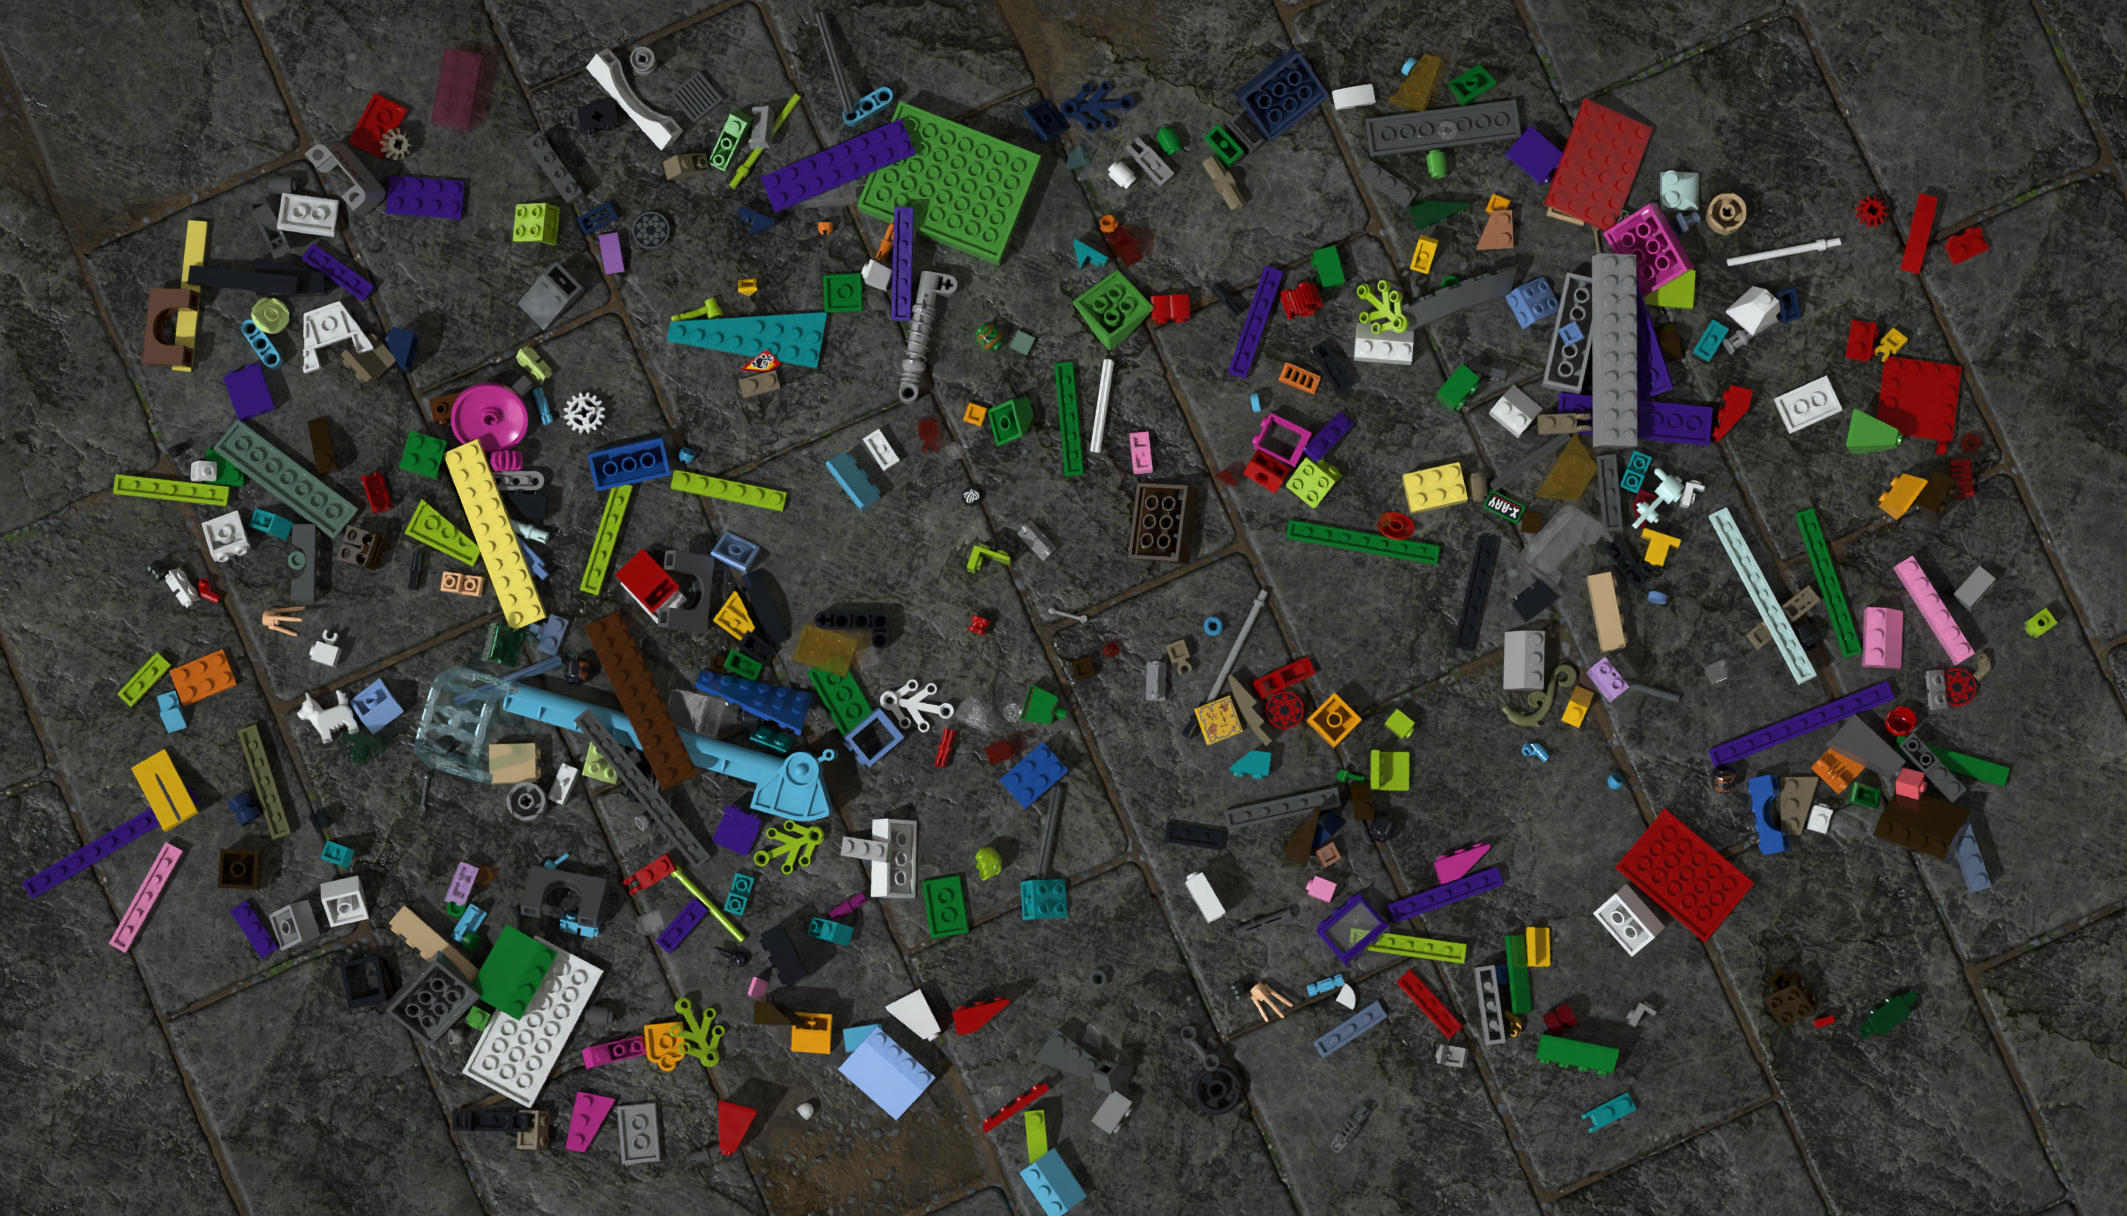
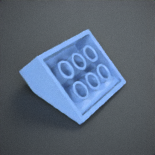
M875 1026L838 1069L895 1120L906 1111L936 1078L878 1026Z

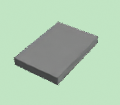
M656 1103L617 1106L622 1165L661 1161Z

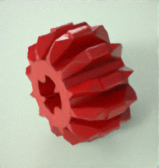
M1866 196L1865 201L1861 199L1859 201L1860 206H1857L1855 209L1860 212L1856 214V218L1862 217L1859 223L1862 225L1864 222H1867V228L1871 226V223L1874 228L1878 227V223L1883 224L1885 222L1883 218L1888 216V213L1884 212L1888 209V206H1881L1884 200L1881 199L1877 202V196H1874L1872 201L1869 196ZM1870 208L1872 211H1875L1874 215H1872V213H1868Z

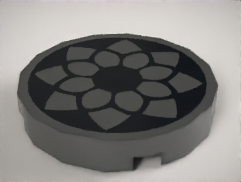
M646 212L636 218L633 223L632 234L639 246L644 249L655 250L661 248L668 241L670 227L668 221L661 214Z

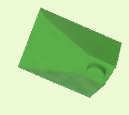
M1118 270L1073 301V304L1097 338L1109 350L1124 341L1154 309Z

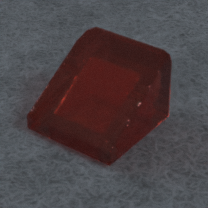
M1225 469L1215 475L1217 480L1233 489L1236 488L1237 484L1229 469Z

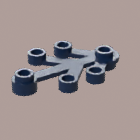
M1104 81L1087 104H1080L1083 98L1090 95L1093 91L1091 84L1084 83L1080 92L1073 100H1066L1062 103L1060 111L1065 118H1075L1085 126L1087 132H1094L1096 130V123L1093 120H1088L1080 112H1089L1104 124L1106 130L1111 131L1115 128V121L1106 117L1099 110L1121 108L1123 111H1130L1134 107V100L1131 96L1124 95L1118 101L1099 102L1112 89L1110 82ZM1107 84L1109 89L1103 90L1102 86ZM1088 86L1091 90L1089 92H1085L1083 90L1084 87ZM1125 101H1128L1130 103V106L1124 107L1123 103ZM1067 107H1072L1074 109L1073 112H1067ZM1110 121L1113 123V126L1107 127L1106 123ZM1089 123H1092L1094 125V128L1088 129L1087 125Z

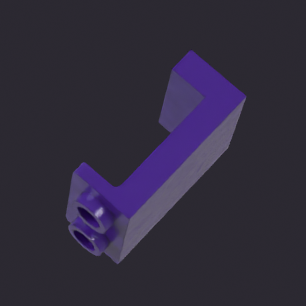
M1530 126L1505 153L1504 157L1509 162L1513 161L1539 187L1542 183L1545 185L1552 176L1550 174L1554 169H1557L1563 153Z
M248 364L245 366V369L241 371L232 370L227 373V376L223 377L236 415L241 422L277 409L260 364Z

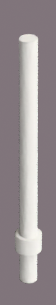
M1840 238L1819 239L1813 243L1728 258L1727 265L1733 266L1817 249L1822 251L1828 247L1841 245Z

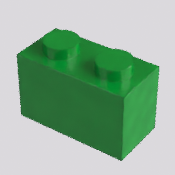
M1218 124L1204 136V142L1229 169L1244 156V151Z
M1336 246L1313 251V257H1310L1312 267L1317 269L1318 275H1315L1317 286H1321L1323 291L1345 285Z

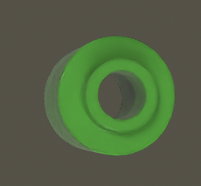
M1440 150L1430 151L1426 159L1428 171L1432 179L1446 177L1448 169L1445 153Z

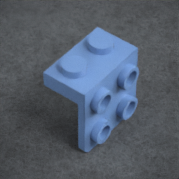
M1544 277L1517 287L1505 297L1523 330L1538 320L1558 312L1559 303Z

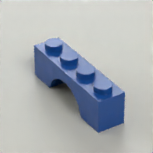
M1777 774L1748 779V791L1752 796L1753 803L1751 807L1756 816L1755 828L1759 833V848L1763 855H1771L1791 851L1788 831L1777 828L1770 818V805L1773 799L1780 794Z

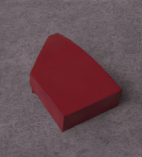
M1639 489L1632 505L1637 519L1641 516L1637 511L1639 508L1637 504L1639 502L1642 504L1646 502L1651 506L1656 500L1657 495ZM1647 519L1639 525L1641 529H1644Z

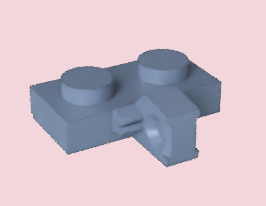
M551 614L548 623L543 622L541 626L531 623L529 630L538 634L537 639L541 640L537 650L556 656L569 620Z

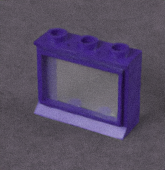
M1360 893L1352 895L1347 900L1346 905L1334 910L1333 916L1328 920L1321 921L1316 929L1319 937L1347 968L1350 967L1349 962L1356 956L1361 957L1365 953L1364 949L1371 943L1375 945L1379 941L1378 937L1385 931L1388 933L1392 931L1390 926Z

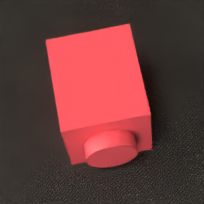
M1902 768L1896 780V794L1919 800L1921 793H1925L1927 788L1925 773Z

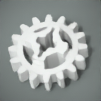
M579 393V398L573 395V402H566L569 408H564V411L568 413L564 416V419L569 420L567 425H573L572 430L574 432L579 429L580 434H583L584 430L590 434V429L592 428L594 431H597L596 425L602 426L603 424L600 419H605V416L601 414L605 411V408L600 407L603 403L601 401L596 402L597 396L595 395L590 398L589 393L585 397H583L582 393ZM586 401L591 402L596 407H589ZM579 404L578 408L573 411L574 407ZM584 409H586V411L589 412L586 414L585 418L582 415H580L583 413ZM594 416H597L594 422L591 423L590 421L592 420V418ZM574 420L582 421L583 426L575 423Z

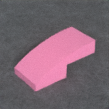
M1130 433L1134 474L1152 473L1149 433Z

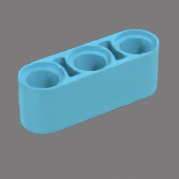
M882 87L853 103L855 107L854 113L857 114L855 120H848V114L844 110L843 118L845 123L850 127L857 126L890 107L893 103L892 91L887 87ZM882 94H888L890 96V98L887 101H881L879 99ZM871 103L873 108L870 111H866L863 109V106Z
M253 320L244 321L241 330L261 360L270 369H279L283 364V359L265 332L255 325L254 333L248 334V327L255 325ZM265 340L266 347L258 349V343ZM271 356H277L275 364H269Z

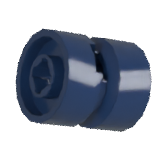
M244 791L227 802L231 812L237 814L235 818L241 827L253 822L262 815L259 807L252 803L254 799L249 791Z

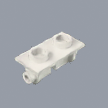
M180 568L170 570L169 574L165 576L166 583L173 592L178 589L180 590L176 597L182 606L188 608L193 604L192 602L201 599L197 590L189 583L186 574Z

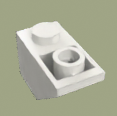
M870 259L869 264L865 263L862 274L865 284L887 292L893 271Z

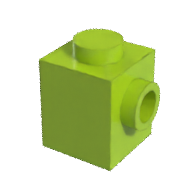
M2044 608L2025 622V629L2031 637L2037 638L2056 625L2057 621L2048 609Z

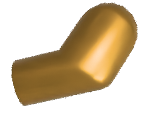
M1508 1008L1502 1016L1510 1022V1036L1517 1037L1522 1032V1020Z

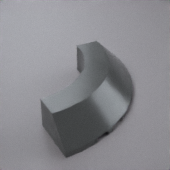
M1516 266L1500 269L1492 274L1486 273L1474 279H1467L1460 282V284L1443 288L1433 294L1419 298V301L1402 306L1403 315L1410 322L1407 330H1419L1451 315L1506 297L1511 293L1517 271Z

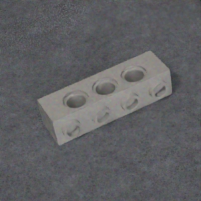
M1495 965L1474 968L1485 1046L1506 1043Z

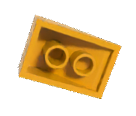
M1904 473L1900 477L1896 475L1890 483L1892 486L1890 491H1885L1879 498L1881 503L1878 507L1897 520L1908 510L1928 481Z

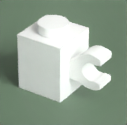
M325 630L323 632L325 643L317 641L316 645H312L310 650L311 660L336 668L341 649L334 646L338 639V634L334 633L333 638L328 639L329 631Z

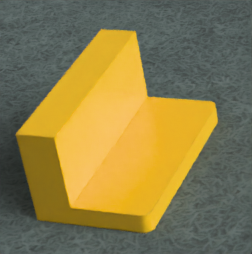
M1526 928L1527 967L1550 966L1549 928Z

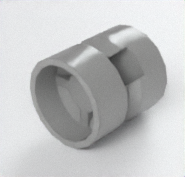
M638 47L631 53L630 62L638 75L649 76L655 72L657 61L649 48Z

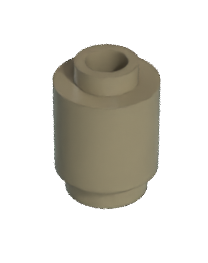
M1483 473L1469 474L1467 480L1469 499H1473V502L1484 501V498L1488 497L1486 478Z

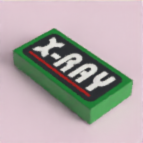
M1491 490L1482 508L1517 524L1525 506Z

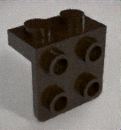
M1798 971L1792 974L1789 986L1766 995L1764 1002L1780 1024L1788 1026L1816 1014L1819 997L1816 992L1811 990L1807 979L1802 977Z

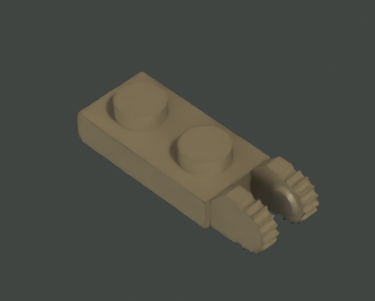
M1591 414L1538 415V435L1574 434L1592 431V426H1577V420L1592 419Z

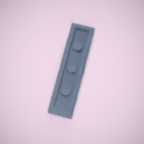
M1377 1000L1315 1040L1313 1044L1322 1058H1325L1387 1018L1388 1015Z

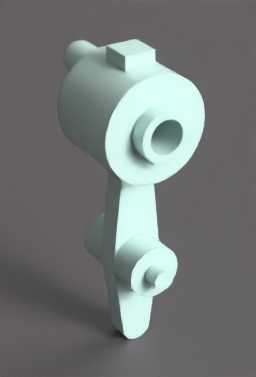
M1660 468L1655 469V474L1663 481L1654 491L1659 497L1651 506L1646 502L1643 504L1639 502L1637 504L1639 507L1637 511L1641 516L1632 525L1635 529L1645 519L1650 523L1653 521L1657 523L1659 521L1657 518L1659 514L1654 509L1663 500L1669 505L1672 500L1676 503L1683 495L1681 491L1684 486L1681 484L1682 480L1678 476L1674 478L1671 474L1668 476Z

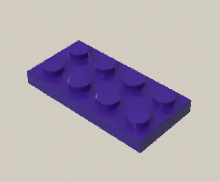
M389 176L385 213L389 215L462 220L465 182Z

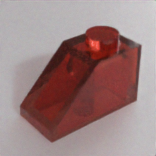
M1121 224L1113 232L1104 233L1126 268L1142 258L1135 242Z

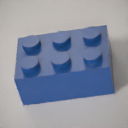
M1042 742L1004 775L1000 782L1024 810H1027L1068 774L1069 771Z

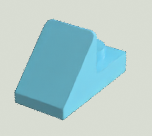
M177 691L157 696L161 708L160 716L168 733L187 728Z

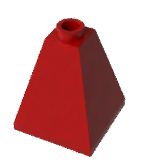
M719 1100V1149L722 1150L721 1154L732 1156L733 1153L737 1152L758 1117V1110Z

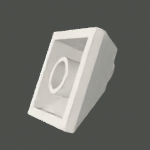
M1752 286L1726 310V313L1754 336L1780 312L1779 300L1766 289Z

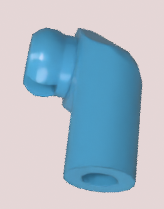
M1527 743L1522 748V753L1525 756L1537 755L1543 762L1550 757L1548 752L1539 743Z

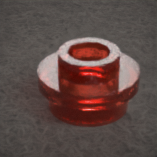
M1968 433L1962 437L1961 447L1966 452H1975L1980 447V439L1977 435ZM1972 440L1973 446H1968L1967 441Z

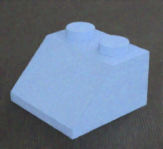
M380 678L349 701L361 721L373 735L404 712Z

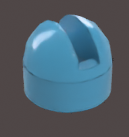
M683 447L679 453V459L681 462L684 460L686 461L685 464L693 461L696 454L693 450Z
M1613 772L1609 776L1607 783L1611 789L1615 790L1624 784V779L1618 773Z

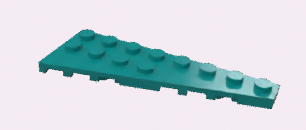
M827 313L670 322L667 342L754 358L763 351L768 350L779 362L817 369Z

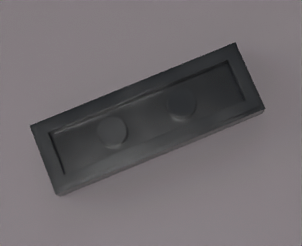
M1167 823L1164 842L1222 850L1224 831Z

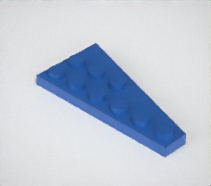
M700 670L696 681L697 689L715 697L721 696L727 699V703L741 705L743 710L766 721L773 720L779 723V727L784 729L788 727L795 730V734L801 735L813 694Z

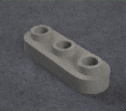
M537 471L492 472L495 480H501L500 484L497 485L499 491H539L545 485L543 475ZM514 479H519L520 483L514 485L513 481ZM533 479H538L539 483L533 485L532 481Z

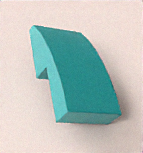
M1634 450L1620 487L1638 493L1652 457Z
M740 872L735 873L724 911L743 916L755 877Z

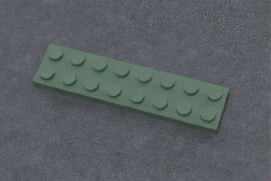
M238 419L214 447V451L309 522L316 524L317 528L333 540L339 536L358 513V509Z

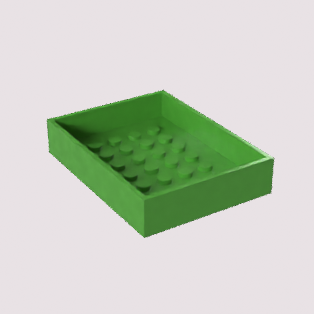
M899 101L891 123L902 119L916 155L871 173L857 204L858 211L889 224H894L895 206L914 207L915 234L1000 266L1041 165V156Z

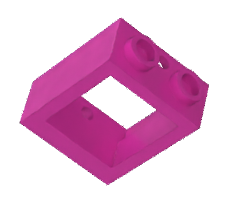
M1270 413L1269 417H1264L1260 425L1263 427L1261 433H1256L1252 441L1255 444L1253 449L1256 451L1260 449L1282 464L1295 469L1312 433ZM1272 422L1302 436L1290 460L1260 446Z

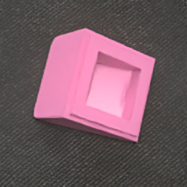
M753 977L748 995L763 1000L769 983L760 978Z

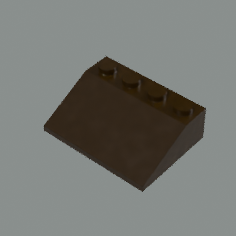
M1137 483L1128 559L1189 565L1198 489L1188 485Z
M1895 791L1880 816L1873 835L1880 841L1950 865L1971 811L1921 794L1919 800L1896 794Z

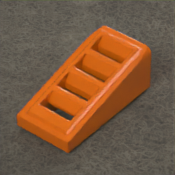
M1285 362L1279 382L1314 395L1321 377ZM1292 370L1290 379H1287L1288 371ZM1297 372L1299 373V377L1297 379V382H1294L1293 379ZM1303 375L1307 376L1304 385H1301ZM1310 378H1313L1314 381L1312 383L1311 388H1308L1307 386L1310 381Z

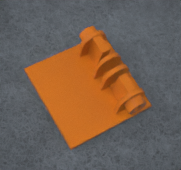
M1830 748L1811 767L1838 795L1865 768V766Z

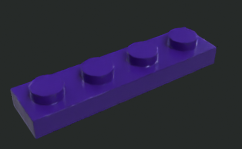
M313 243L302 257V260L362 302L366 301L375 288L371 283Z

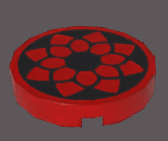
M1960 668L1944 672L1947 705L1959 707L1969 703L1976 692V682L1973 676L1968 671Z
M1283 691L1271 696L1265 711L1271 725L1277 729L1287 730L1300 723L1303 718L1304 707L1297 695L1292 692Z

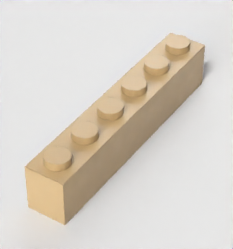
M404 905L389 922L392 925L391 930L398 936L402 934L406 937L407 940L405 942L413 949L417 947L421 951L420 955L427 961L439 950L452 960L473 984L480 970L411 909Z

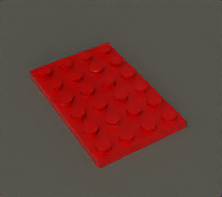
M1583 99L1544 205L1603 231L1614 227L1620 217L1653 128L1591 100Z
M1665 808L1615 867L1704 943L1754 884V882Z

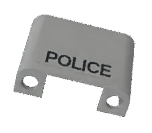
M344 143L317 144L305 153L307 158L320 172L329 173L339 165L355 183L341 197L360 219L385 198L384 188ZM358 193L359 195L351 202L349 199L350 195Z

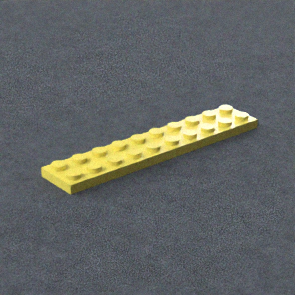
M476 439L445 452L446 463L510 630L515 631L547 618L480 440Z

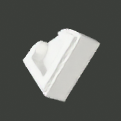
M1345 983L1336 1001L1353 1010L1355 995L1350 986Z

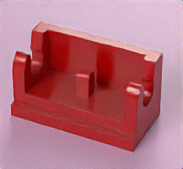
M374 472L370 476H361L373 513L378 515L394 509L382 473Z

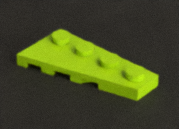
M421 499L405 534L474 567L481 554L479 547Z

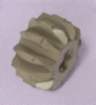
M395 128L394 131L388 129V135H382L386 140L380 141V144L385 145L381 151H387V158L392 156L393 160H397L398 157L404 159V153L410 154L407 147H413V144L408 143L412 138L411 136H406V130L400 132V128ZM396 141H399L397 147H394L393 145L396 143Z

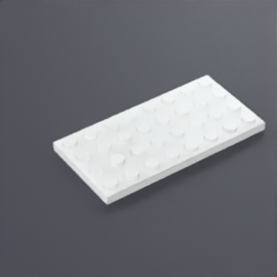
M536 935L533 939L558 953L520 1021L496 1008L462 1072L530 1109L604 972Z

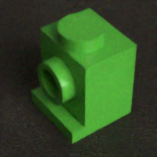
M473 1006L466 1018L468 1020L467 1024L484 1032L492 1014L477 1006Z

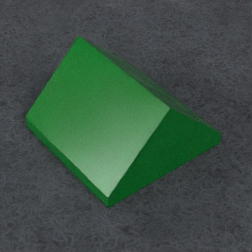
M1478 64L1447 84L1461 107L1468 106L1494 90L1497 83Z

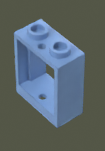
M877 707L843 736L846 740L843 743L850 752L853 749L858 754L855 758L862 766L866 764L870 767L899 743L904 736L883 711ZM877 717L894 739L868 759L851 738Z

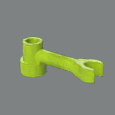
M710 298L705 301L706 306L684 314L674 315L671 319L672 322L687 321L706 313L708 319H719L723 316L721 308L718 307L716 299Z

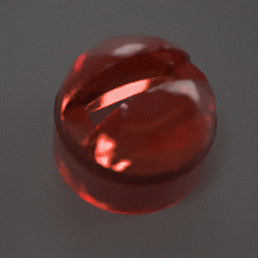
M1108 642L1104 645L1102 653L1106 655V658L1111 659L1119 654V648L1114 642Z

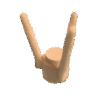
M297 606L264 610L262 623L269 626V629L296 637L297 633L276 625H279L281 620L301 622L302 618L281 616L280 613L305 610L306 607Z
M1259 982L1250 990V993L1253 995L1251 999L1255 1002L1266 1022H1269V1019L1259 1000L1261 1002L1265 1000L1281 1018L1285 1017L1268 998L1269 993L1288 1006H1293L1291 1002L1272 990L1267 984L1263 985L1262 982Z

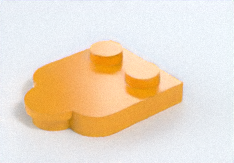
M683 1021L644 1025L647 1057L651 1062L658 1063L663 1071L673 1070L677 1065V1061L685 1056V1054H681L678 1051L679 1045L685 1042V1039L673 1037L669 1032L670 1028L674 1025H679L684 1030ZM673 1028L674 1034L679 1033L678 1028ZM682 1045V1050L684 1052H686V1046Z

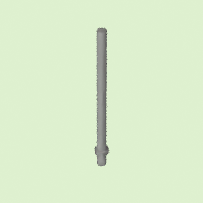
M1261 589L1258 598L1254 599V606L1205 703L1208 704L1216 700L1261 607L1265 605L1264 601L1268 592Z

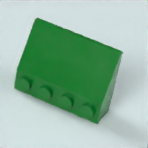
M506 924L472 985L481 994L479 997L481 1000L520 1021L558 953Z

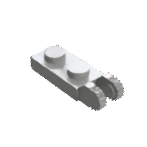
M1137 137L1135 142L1143 151L1138 154L1130 145L1126 149L1145 172L1161 187L1174 176V172L1149 146Z

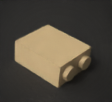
M535 743L490 744V784L538 783V779H541V767H538V759H541V749L537 748Z

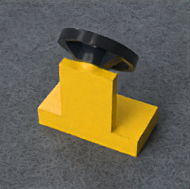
M1644 528L1641 538L1650 540L1646 555L1640 559L1638 566L1644 575L1653 578L1660 577L1666 568L1664 561L1668 548L1678 549L1681 540ZM1644 568H1648V569H1650V570H1655V571H1657L1658 573H1656V574L1649 573V572H1647Z

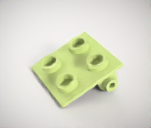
M590 742L582 775L616 784L618 774Z

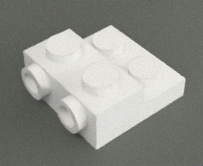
M238 510L201 523L210 554L215 562H225L229 559V556L234 554L244 555L251 548Z

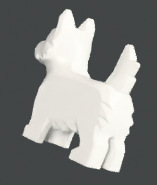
M339 690L336 691L339 700L338 706L323 710L308 693H305L307 700L302 703V709L297 712L301 720L309 719L322 736L323 744L332 742L331 732L339 731V728H343V725L348 727L350 735L359 732L353 712L348 706V698H345L346 693H342Z

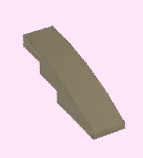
M1808 585L1781 606V609L1789 624H1791L1817 604L1820 599ZM1764 621L1746 634L1757 650L1773 638Z
M1230 674L1228 681L1244 719L1262 744L1267 747L1272 740L1260 728L1265 721L1252 709L1257 704L1256 700Z

